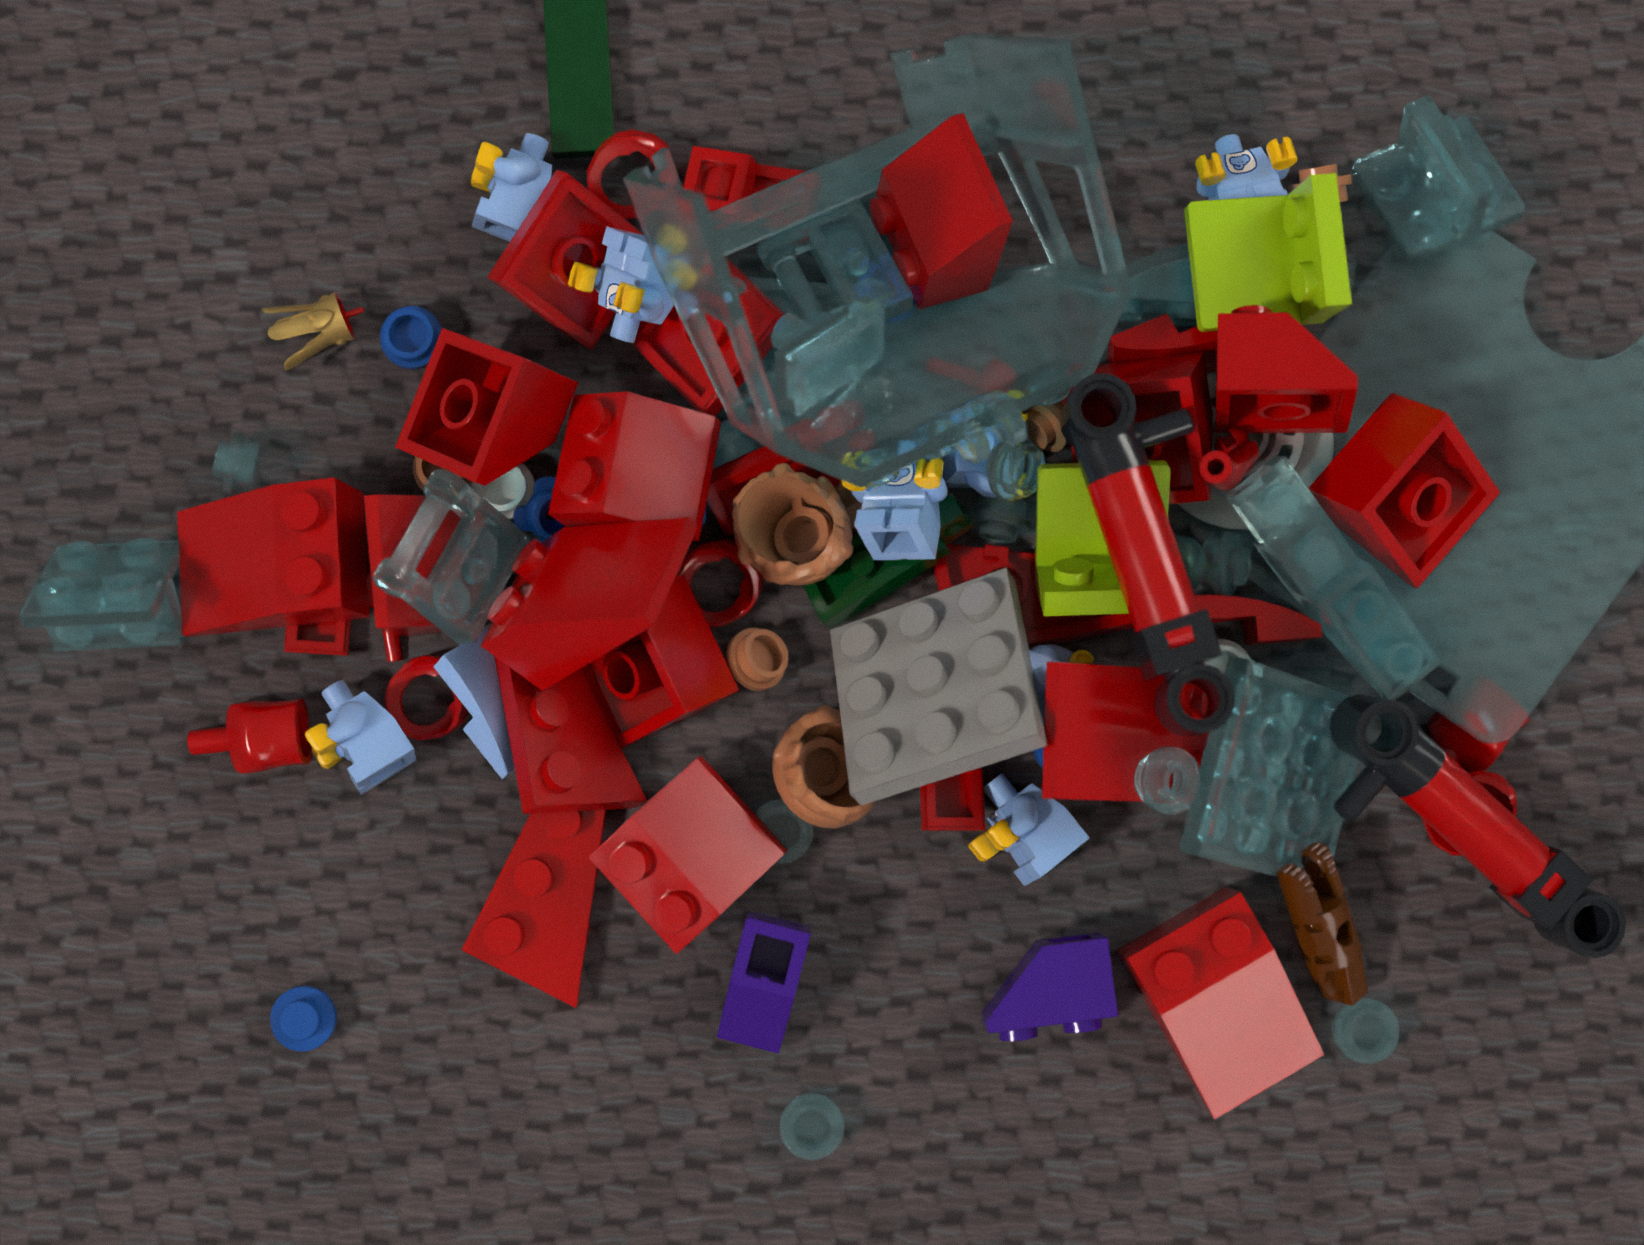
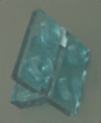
M1430 95L1405 105L1397 143L1356 159L1353 163L1352 174L1404 258L1411 263L1522 218L1525 211V204L1469 119L1461 116L1453 120L1449 115H1442Z
M138 538L127 543L95 545L88 541H76L54 549L19 613L23 628L46 627L54 652L181 645L185 636H182L181 607L173 582V576L179 565L178 540L157 541L153 538Z

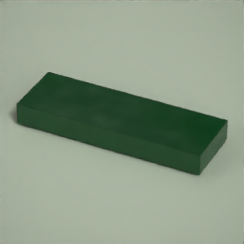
M543 0L552 155L554 159L593 157L600 144L615 134L607 0Z

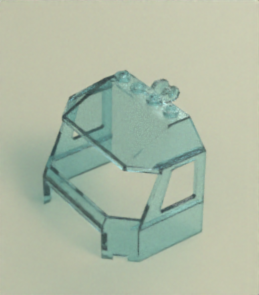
M970 33L950 38L943 42L946 53L917 60L914 47L889 53L911 127L712 212L708 210L704 195L682 187L668 148L662 147L651 156L656 168L653 172L650 173L648 166L634 169L624 177L657 271L726 411L730 425L781 456L860 488L877 487L897 478L901 468L920 459L929 460L943 457L953 452L956 448L963 459L969 462L972 461V463L977 464L991 456L990 442L985 432L993 431L1000 442L1009 444V446L1025 441L1028 438L1027 425L1021 415V411L1034 405H1049L1065 399L1070 394V388L1076 386L1080 380L1095 373L1132 292L1069 40ZM964 113L983 156L999 153L1050 262L995 272L988 291L920 310L917 304H914L765 372L738 296L747 290L746 284L743 280L731 276L725 256L877 191L883 168L949 117ZM1035 160L1071 166L1078 173L1102 270L1080 265L1075 260ZM704 313L723 321L728 329L748 389L742 395H740Z

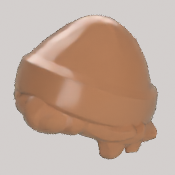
M786 463L777 464L771 472H763L756 478L751 479L733 499L732 528L735 544L738 547L737 557L741 564H749L754 570L761 573L766 582H775L780 585L814 584L831 575L853 553L850 517L837 490L826 477L821 476L815 479L803 472H795Z
M826 704L819 706L814 711L808 712L795 721L782 735L773 753V778L782 800L794 814L807 823L821 828H839L853 824L870 812L876 801L860 805L850 795L840 710Z

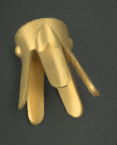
M335 292L331 295H323L319 301L313 304L262 308V311L265 313H280L307 310L277 320L268 330V336L271 339L282 340L308 333L322 332L285 361L284 368L289 370L330 345H343L346 341L354 340L355 335L348 318L363 313L364 309L359 307L346 312L338 294Z

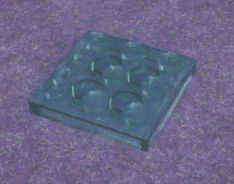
M1229 656L1225 675L1234 687L1235 705L1233 713L1224 725L1209 732L1189 812L1186 817L1179 851L1276 877V872L1287 863L1290 865L1294 863L1303 870L1304 866L1300 863L1302 861L1300 858L1301 852L1313 842L1318 843L1321 841L1323 845L1326 844L1334 858L1344 818L1335 812L1333 804L1354 781L1359 760L1348 756L1338 749L1332 740L1330 723L1331 716L1338 704L1350 696L1249 659Z

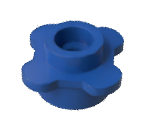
M551 476L538 478L534 483L533 495L525 505L518 506L513 514L515 526L524 532L531 531L541 539V543L563 527H566L554 518L547 519L545 515L550 507L556 479Z

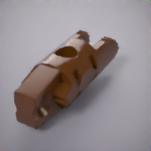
M1321 841L1318 843L1313 842L1301 852L1300 858L1302 861L1300 863L1304 866L1303 870L1294 863L1291 865L1287 863L1276 873L1304 962L1314 981L1318 984L1323 997L1331 1001H1340L1345 1005L1353 1006L1368 993L1362 960V946L1331 851Z

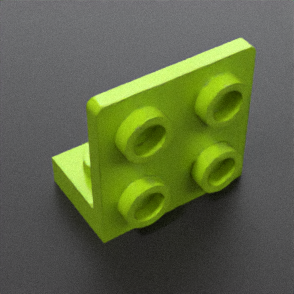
M1336 173L1310 175L1288 195L1192 201L1185 207L1184 215L1196 321L1199 331H1217L1218 313H1231L1232 310L1241 306L1259 305L1271 309L1272 312H1288L1301 325L1324 323L1352 304Z
M1164 460L1149 461L1168 516L1170 467ZM1079 463L1040 465L1037 468L1035 587L1043 615L1129 614Z

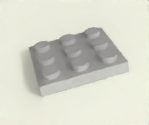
M1007 568L830 630L850 795L860 805H865L1047 746L1016 581Z

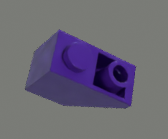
M753 911L748 912L716 1038L779 1054L811 935V926Z
M1100 932L1036 940L981 1012L983 1026L988 1034L999 1032L1000 1041H1022L1038 1037L1037 1027L1063 1024V1029L1066 1033H1083L1103 1028L1102 1019L1119 1017L1108 938Z

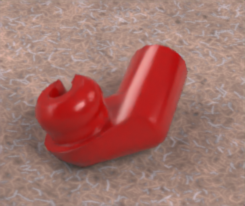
M1234 427L1229 429L1231 433L1225 438L1219 436L1214 444L1215 451L1207 453L1201 459L1199 464L1201 476L1218 490L1230 491L1234 489L1259 460L1257 441H1250L1248 433L1243 428Z

